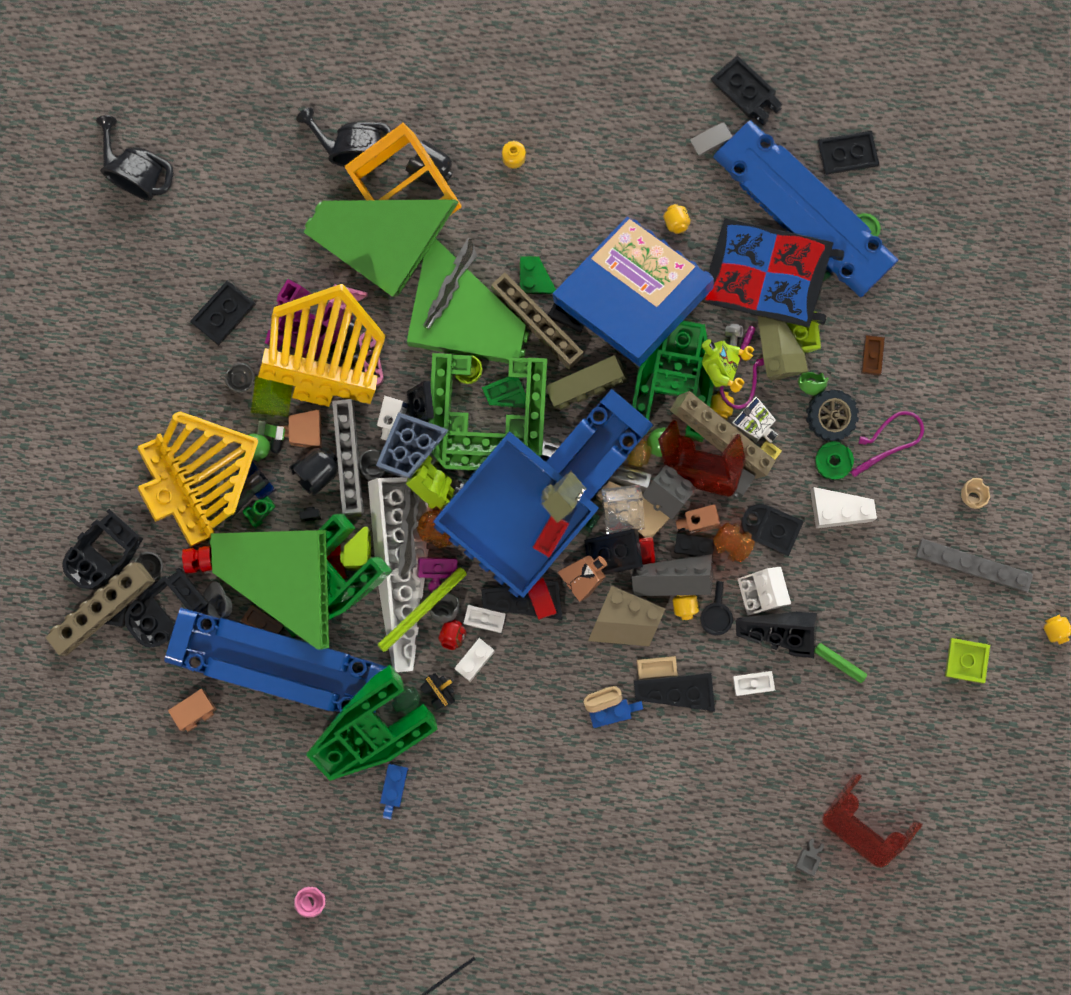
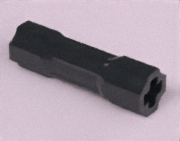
M255 471L246 480L235 513L227 517L225 521H230L256 493H259L269 483L262 472ZM228 503L224 505L222 508H220L217 511V513L220 514L221 512H223V510L227 508Z

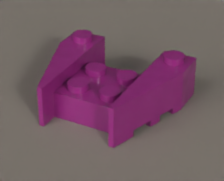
M287 279L278 294L277 306L311 295L312 293ZM331 302L325 308L314 360L319 358L333 306ZM341 308L331 345L337 341L345 311ZM302 310L294 312L290 345L294 349L296 348ZM309 313L302 353L303 358H306L316 317ZM286 315L279 317L277 350L283 344ZM268 330L265 343L269 346L271 330Z

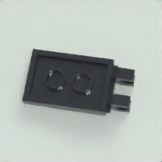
M738 55L711 78V82L748 118L755 117L762 126L768 122L769 115L763 110L767 105L775 114L782 109V103L775 96L776 91Z

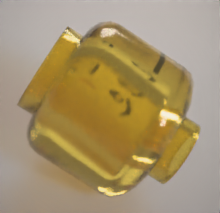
M641 440L628 454L626 459L628 464L638 467L648 464L652 448L646 445L647 441ZM629 442L627 447L632 446L634 442Z

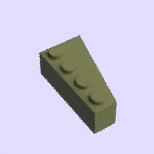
M614 355L546 385V389L553 406L564 410L569 408L574 402L585 401L592 395L601 394L608 389L629 382L621 360Z
M570 471L554 486L549 484L542 490V505L558 523L574 509L586 488L574 473Z

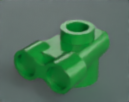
M266 496L262 500H257L253 506L248 505L242 512L249 519L252 526L258 528L263 523L262 520L276 506ZM264 504H266V510H265V511H263V509H262V507H263Z

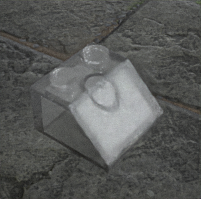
M640 484L601 489L606 534L634 528L638 530L645 529L643 496Z

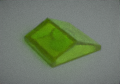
M255 376L251 413L289 417L292 385Z

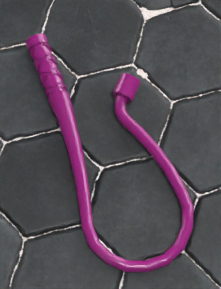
M748 327L740 348L741 350L749 346L756 330L755 327ZM757 359L753 365L752 389L749 399L745 404L734 405L729 402L725 397L723 386H720V395L728 406L733 409H742L751 403L756 390L757 366L765 365L764 359Z
M900 411L888 418L876 431L872 439L868 440L867 437L860 436L859 444L873 443L882 430L900 415H910L916 418L921 429L920 435L915 441L870 458L857 468L851 470L852 476L856 477L885 457L919 443L925 430L920 417L913 412Z

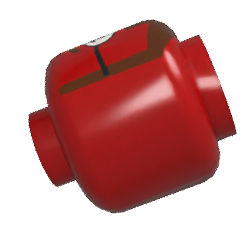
M452 620L451 622H445L438 636L441 646L448 650L460 648L466 636V629L460 621Z

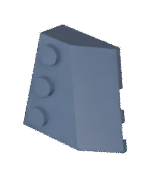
M398 412L376 466L396 476L411 478L449 430Z

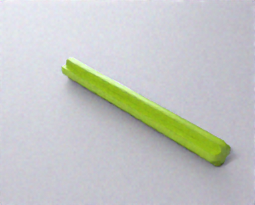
M461 567L458 568L378 643V647L383 652L387 651L467 575L466 571Z

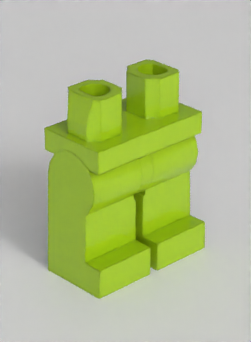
M429 455L412 477L407 479L406 485L423 501L428 503V507L433 509L437 506L442 511L449 503V499L453 497L455 490L450 486L452 479L449 476L446 477L442 471L437 470L431 464L432 457Z

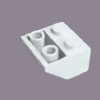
M781 567L767 568L738 578L747 616L791 604Z

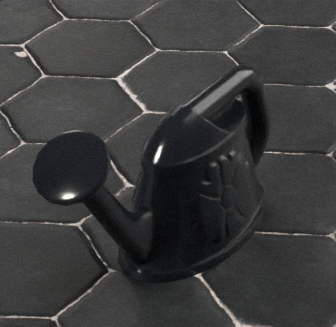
M313 108L302 110L296 117L297 122L305 123L310 127L329 154V161L341 167H345V165L381 139L379 130H382L385 135L391 132L390 127L384 123L354 121L346 123L339 128L336 140L333 141L328 139L314 122ZM388 159L381 163L379 166L386 164Z
M102 115L96 118L97 124L103 130L104 167L100 171L104 177L117 187L142 200L151 201L153 195L165 194L172 184L173 168L171 164L140 147L126 148L122 154L115 157L111 148L110 131L111 127L117 123V120L110 115ZM161 167L166 170L164 184L159 188H155L159 175L162 172Z

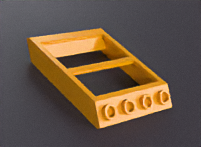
M404 123L400 124L345 165V169L366 200H374L361 178L408 143H411L425 166L379 200L390 199L429 170L444 193V196L439 200L458 201L416 135ZM460 202L457 204L452 214L462 207Z

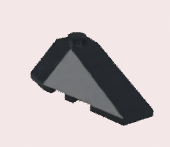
M796 611L736 618V636L758 644L764 640L772 644L771 648L775 650L778 649V646L789 649L788 654L792 656L814 658L817 613Z

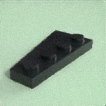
M558 581L545 582L557 614L546 618L562 620ZM510 586L481 589L483 609L537 617L528 593L524 598L520 595L515 597L508 591Z
M711 672L633 680L636 701L715 712Z

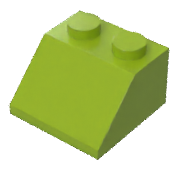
M363 527L344 546V551L341 552V563H343L347 571H358L371 558V532L368 527Z

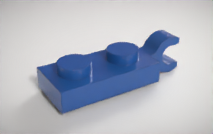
M627 699L619 704L601 711L589 712L593 728L631 719L630 713L643 710L641 701L628 705Z
M388 764L380 803L386 804L383 818L391 820L394 806L400 807L408 771L406 767Z

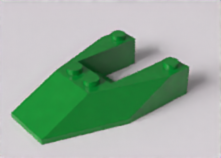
M682 321L640 366L632 406L648 420L650 418L654 392L679 396L690 391L710 407L714 384L702 365L705 354L702 344L708 340L705 324ZM686 424L684 439L703 442L704 438Z
M333 514L319 529L326 530L327 557L356 529L344 514ZM381 557L370 558L347 582L327 560L328 620L349 610L393 572ZM283 625L292 637L297 636L296 633Z
M389 665L374 675L342 709L306 753V756L331 781L391 761L438 730L435 716L425 704H422L389 727L374 712L376 709L405 691L402 678Z

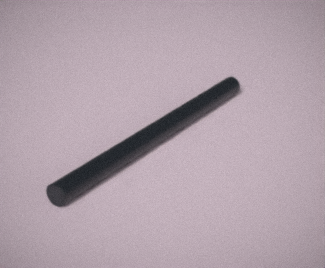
M472 957L421 995H428L475 961V957Z

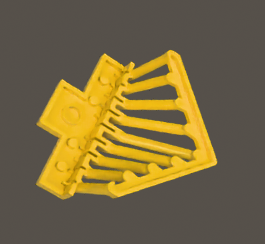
M343 284L333 286L273 308L270 347L264 350L258 377L295 386L292 398L329 407L334 395L370 404L376 390L377 375H374L385 341V334ZM334 299L322 350L318 361H315L314 358L328 300ZM343 301L346 307L331 363L327 364L334 330ZM318 304L306 358H303L302 353L310 307ZM302 310L295 354L291 355L290 345L294 312ZM353 313L356 316L345 360L340 367L338 365ZM286 315L282 352H278L279 317ZM363 325L366 331L356 366L352 370L350 367ZM373 337L376 340V344L368 369L364 373L362 370Z
M183 412L173 414L163 437L161 433L157 434L156 439L139 445L137 448L154 479L138 486V491L154 521H159L173 514L190 547L210 539L211 533H214L213 528L235 513L258 440ZM178 423L185 424L186 426L173 445L168 448ZM194 429L205 431L185 452L176 458L173 457L191 431ZM216 435L223 438L191 464L179 468L210 437ZM233 442L241 444L240 447L201 473L185 479V477L228 444ZM245 453L243 458L236 460L234 464L220 472L218 475H216L203 485L196 487L192 490L190 489L202 480H204L205 478H207L208 476H210L211 474H213L214 472H216L217 470H219L220 468L224 467L225 465H227L228 463H230L231 461ZM239 470L238 475L231 477L207 496L196 500L197 497ZM234 486L232 492L225 494L208 509L202 510L203 507ZM228 503L227 508L211 521L207 520V518Z

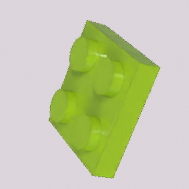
M951 638L945 677L984 684L986 681L990 645Z

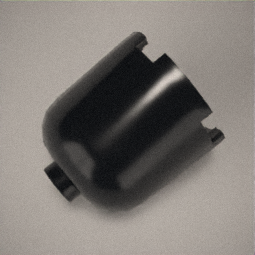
M423 140L421 142L422 146L444 180L448 182L453 174L450 171L452 168L451 158L430 142ZM418 154L415 159L410 158L405 171L409 172L410 175H413L425 166ZM429 170L417 178L432 187L438 186Z
M314 448L289 466V470L292 475L297 474L301 479L298 483L308 494L315 496L337 476L338 465L335 462L337 457L332 451L327 452L322 448Z

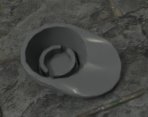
M212 582L203 594V597L210 603L205 608L206 613L216 618L226 619L232 612V601L225 594L219 582Z

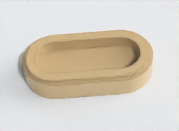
M612 686L587 695L584 699L586 710L598 712L619 704L622 701L621 690L618 687Z

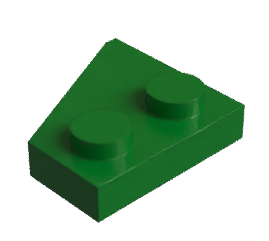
M520 256V288L526 294H553L556 289L539 256Z
M506 377L482 387L489 406L525 408L526 393L519 378Z

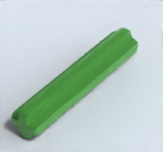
M822 643L816 646L814 652L859 683L864 682L867 677L865 672Z

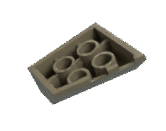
M611 586L588 641L649 646L665 608Z

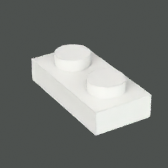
M468 605L463 624L502 633L506 614Z
M772 671L733 676L735 696L775 691Z

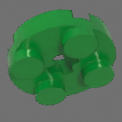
M835 441L824 444L817 451L815 457L817 471L823 478L829 480H840L846 477L854 464L852 451L840 442ZM832 456L835 459H839V462L836 464L837 466L830 464L829 461Z

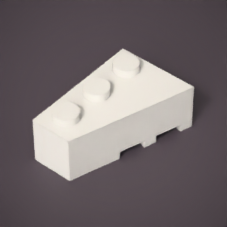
M815 487L811 490L816 528L873 522L877 519L874 499Z

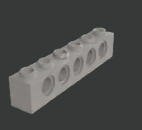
M352 399L332 401L342 514L346 517L364 516L361 476L358 466L359 454L354 403Z

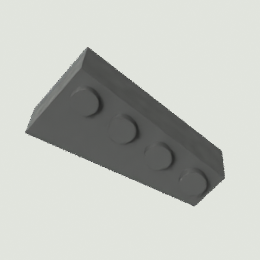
M712 554L644 564L642 568L633 569V594L635 596L712 595Z

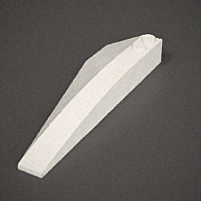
M404 477L377 478L368 481L375 557H381L393 571L378 585L386 636L420 605L425 578L417 577L418 557H428L429 549H426L427 538H430L431 530H427V521H432L433 509L428 507V503L417 495L420 502L417 508L419 513L416 516L418 527L413 530L417 564L409 570L412 562L411 530L415 524L414 507L416 505L414 491L411 489L410 511L406 519L409 528L404 555L405 564L401 572L402 577H400V544L404 545V531L401 529L403 511L406 506V501L403 502L408 479ZM417 623L389 648L392 667L396 672L413 671L416 651L415 638L418 635Z

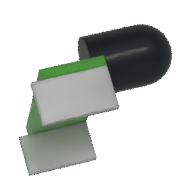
M259 421L257 434L272 437L270 450L275 454L279 453L284 440V427Z

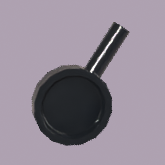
M716 581L714 603L706 606L700 616V624L703 630L713 636L727 633L733 623V614L727 606L722 604L724 585L722 581Z

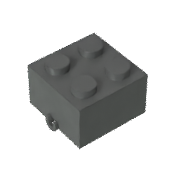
M665 465L642 494V497L653 505L654 510H660L670 519H673L695 491L696 487L689 480L680 476L675 469Z

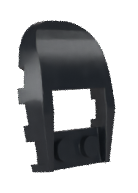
M110 509L106 511L109 513L101 521L95 520L91 524L92 527L85 533L82 532L77 537L79 539L74 547H70L63 559L62 567L64 574L76 586L82 589L94 590L107 584L112 577L118 575L129 564L143 540L140 535ZM103 531L125 549L124 556L114 566L91 546Z
M177 568V572L169 577L164 576L157 583L148 587L128 607L125 613V625L136 641L142 646L149 648L158 647L171 639L175 624L154 599L167 586H169L188 610L202 613L210 604L182 569Z

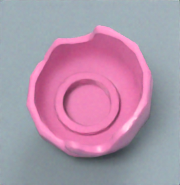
M305 887L297 893L294 899L295 909L303 917L314 918L324 909L325 896L315 887ZM309 897H311L314 900L313 906L309 900Z

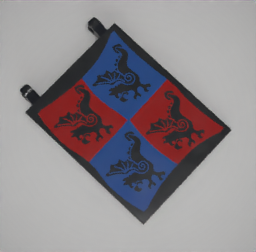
M724 218L709 273L714 278V288L701 302L810 328L811 321L823 325L826 322V315L814 313L829 258L842 261L844 251L832 249L834 242Z

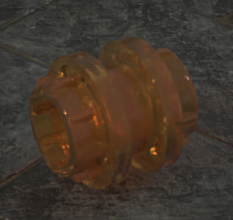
M440 511L425 512L420 517L417 527L421 540L426 543L432 541L433 545L438 548L450 546L452 544L448 540L450 536L446 532L441 534L434 528L435 523L433 520Z
M725 523L713 539L714 545L717 546L716 551L723 553L726 550L729 553L728 559L730 561L737 560L742 562L754 548L755 543L751 539L752 534L748 531L741 534L738 524L734 523L731 525L730 523Z

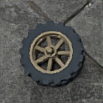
M828 390L815 395L814 399L809 402L808 405L810 406L806 410V414H808L806 421L809 423L810 426L808 427L814 432L815 436L829 441L842 440L844 437H848L851 431L855 430V424L859 420V417H857L859 410L855 406V400H852L849 394H845L840 390ZM827 402H830V410L824 406ZM835 402H837V403H839V404L841 405V406H840L838 409H836V410H835ZM821 409L826 412L825 416L820 417ZM842 409L844 410V416H840L839 413ZM822 419L828 420L825 426L821 422ZM837 419L844 420L841 426H839ZM832 421L836 429H829Z

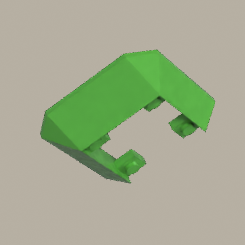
M432 353L431 394L434 419L430 420L429 423L449 431L431 453L445 469L476 471L508 432L516 436L539 457L542 455L547 358L509 357L508 377L527 378L525 416L506 415L505 434L468 432L469 413L451 412L453 375H471L472 356Z

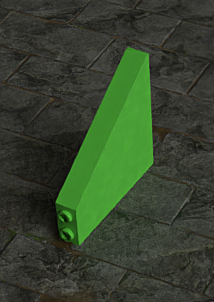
M457 200L322 201L316 206L314 216L306 222L304 233L392 297H396L402 292L459 202Z
M435 238L423 258L407 338L408 346L456 355H473L479 359L509 364V357L524 358L523 342L527 343L529 334L528 331H525L526 325L468 269L457 280L459 288L452 293V300L449 301L448 308L442 311L441 317L436 319L430 329H428L433 316L441 307L446 305L448 295L455 288L456 278L464 267L462 263H460L452 282L446 285L444 297L435 313L431 316L426 327L423 326L433 300L438 298L439 290L445 277L450 276L456 267L453 264L456 258Z
M326 530L211 533L210 547L212 548V558L210 562L212 572L316 649L329 648Z

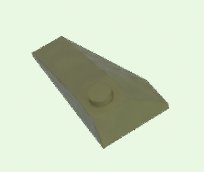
M758 316L767 377L773 381L809 372L805 353L786 322Z

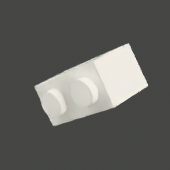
M479 638L454 669L471 682L495 653V650Z

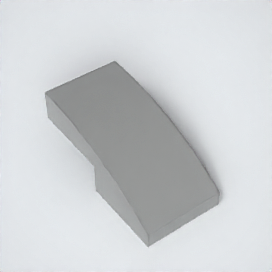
M725 122L702 132L690 141L697 154L702 156L715 147L718 148L724 145L733 136Z

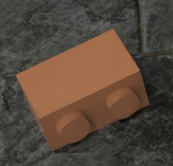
M200 689L169 709L168 712L180 731L186 730L189 732L198 726L196 723L200 720L206 721L213 717V712L217 709L205 690Z

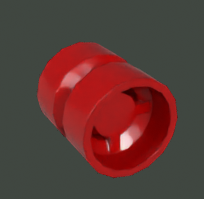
M204 546L199 547L198 550L195 548L183 549L182 562L185 573H197L199 569L202 572L212 571L210 562L212 548Z

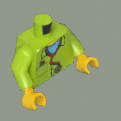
M711 339L704 341L702 348L705 350L702 365L715 387L730 386L733 392H739L745 382L741 378H736L733 381L740 361L738 355H741L744 361H748L753 357L752 352L754 348L747 346L744 350H741L740 347L729 345L725 341L713 343Z

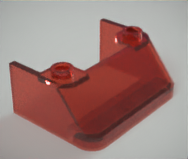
M673 420L658 438L664 465L675 469L680 476L689 480L698 490L727 497L732 496L738 488L745 462L741 434H736L723 451L722 456L696 450L693 440L689 437L681 436L677 420Z
M854 774L822 816V822L827 829L873 866L882 868L887 866L907 847L923 824L913 822L904 835L900 832H893L884 840L854 816L859 807V801L851 791L862 778L860 774Z

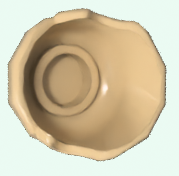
M972 478L964 484L961 490V498L970 508L980 509L988 504L990 499L989 487L983 484V479ZM976 493L979 498L969 496V494Z

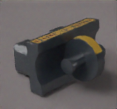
M436 673L425 678L426 681L420 688L426 695L434 691L437 697L431 703L435 710L447 707L455 702L451 696L455 692L451 687L455 682L453 678L447 681L444 675L439 678Z

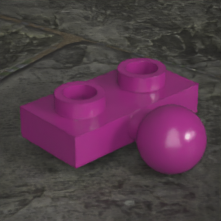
M418 557L417 577L432 578L428 584L430 593L442 584L440 578H448L457 570L456 558Z

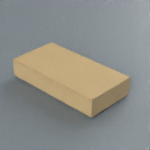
M676 656L637 660L639 680L678 676Z

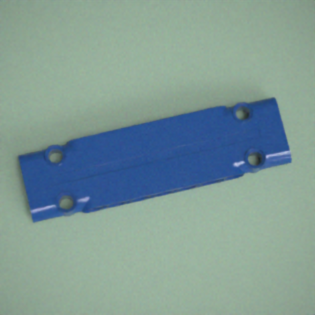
M751 120L714 155L713 158L730 173L732 179L738 181L740 187L747 191L746 193L757 204L760 203L759 206L770 216H773V219L781 227L786 228L787 232L834 242L832 249L843 250V260L838 261L829 258L826 269L829 272L833 271L841 282L846 283L860 298L897 263L898 259L882 244L880 238L871 234L869 227L788 150L781 145L778 146L772 136L765 134ZM766 142L770 147L763 148L760 144ZM741 168L744 172L738 174L734 169ZM868 244H875L877 249H869ZM847 269L851 275L845 276L841 270Z
M611 389L587 418H584L546 463L562 477L572 471L586 488L583 494L591 500L654 425ZM596 412H602L604 419L600 422L595 421L593 415ZM631 437L634 443L632 446L626 447L623 445V439Z
M180 608L164 660L165 663L204 673L203 675L332 712H341L344 700L351 701L374 675L387 667L352 657L350 654L330 648L316 649L308 642L185 608ZM207 618L212 622L209 630L204 629L202 625L203 621ZM194 656L198 657L201 661L197 668L191 664ZM355 662L363 664L364 669L361 673L353 670Z

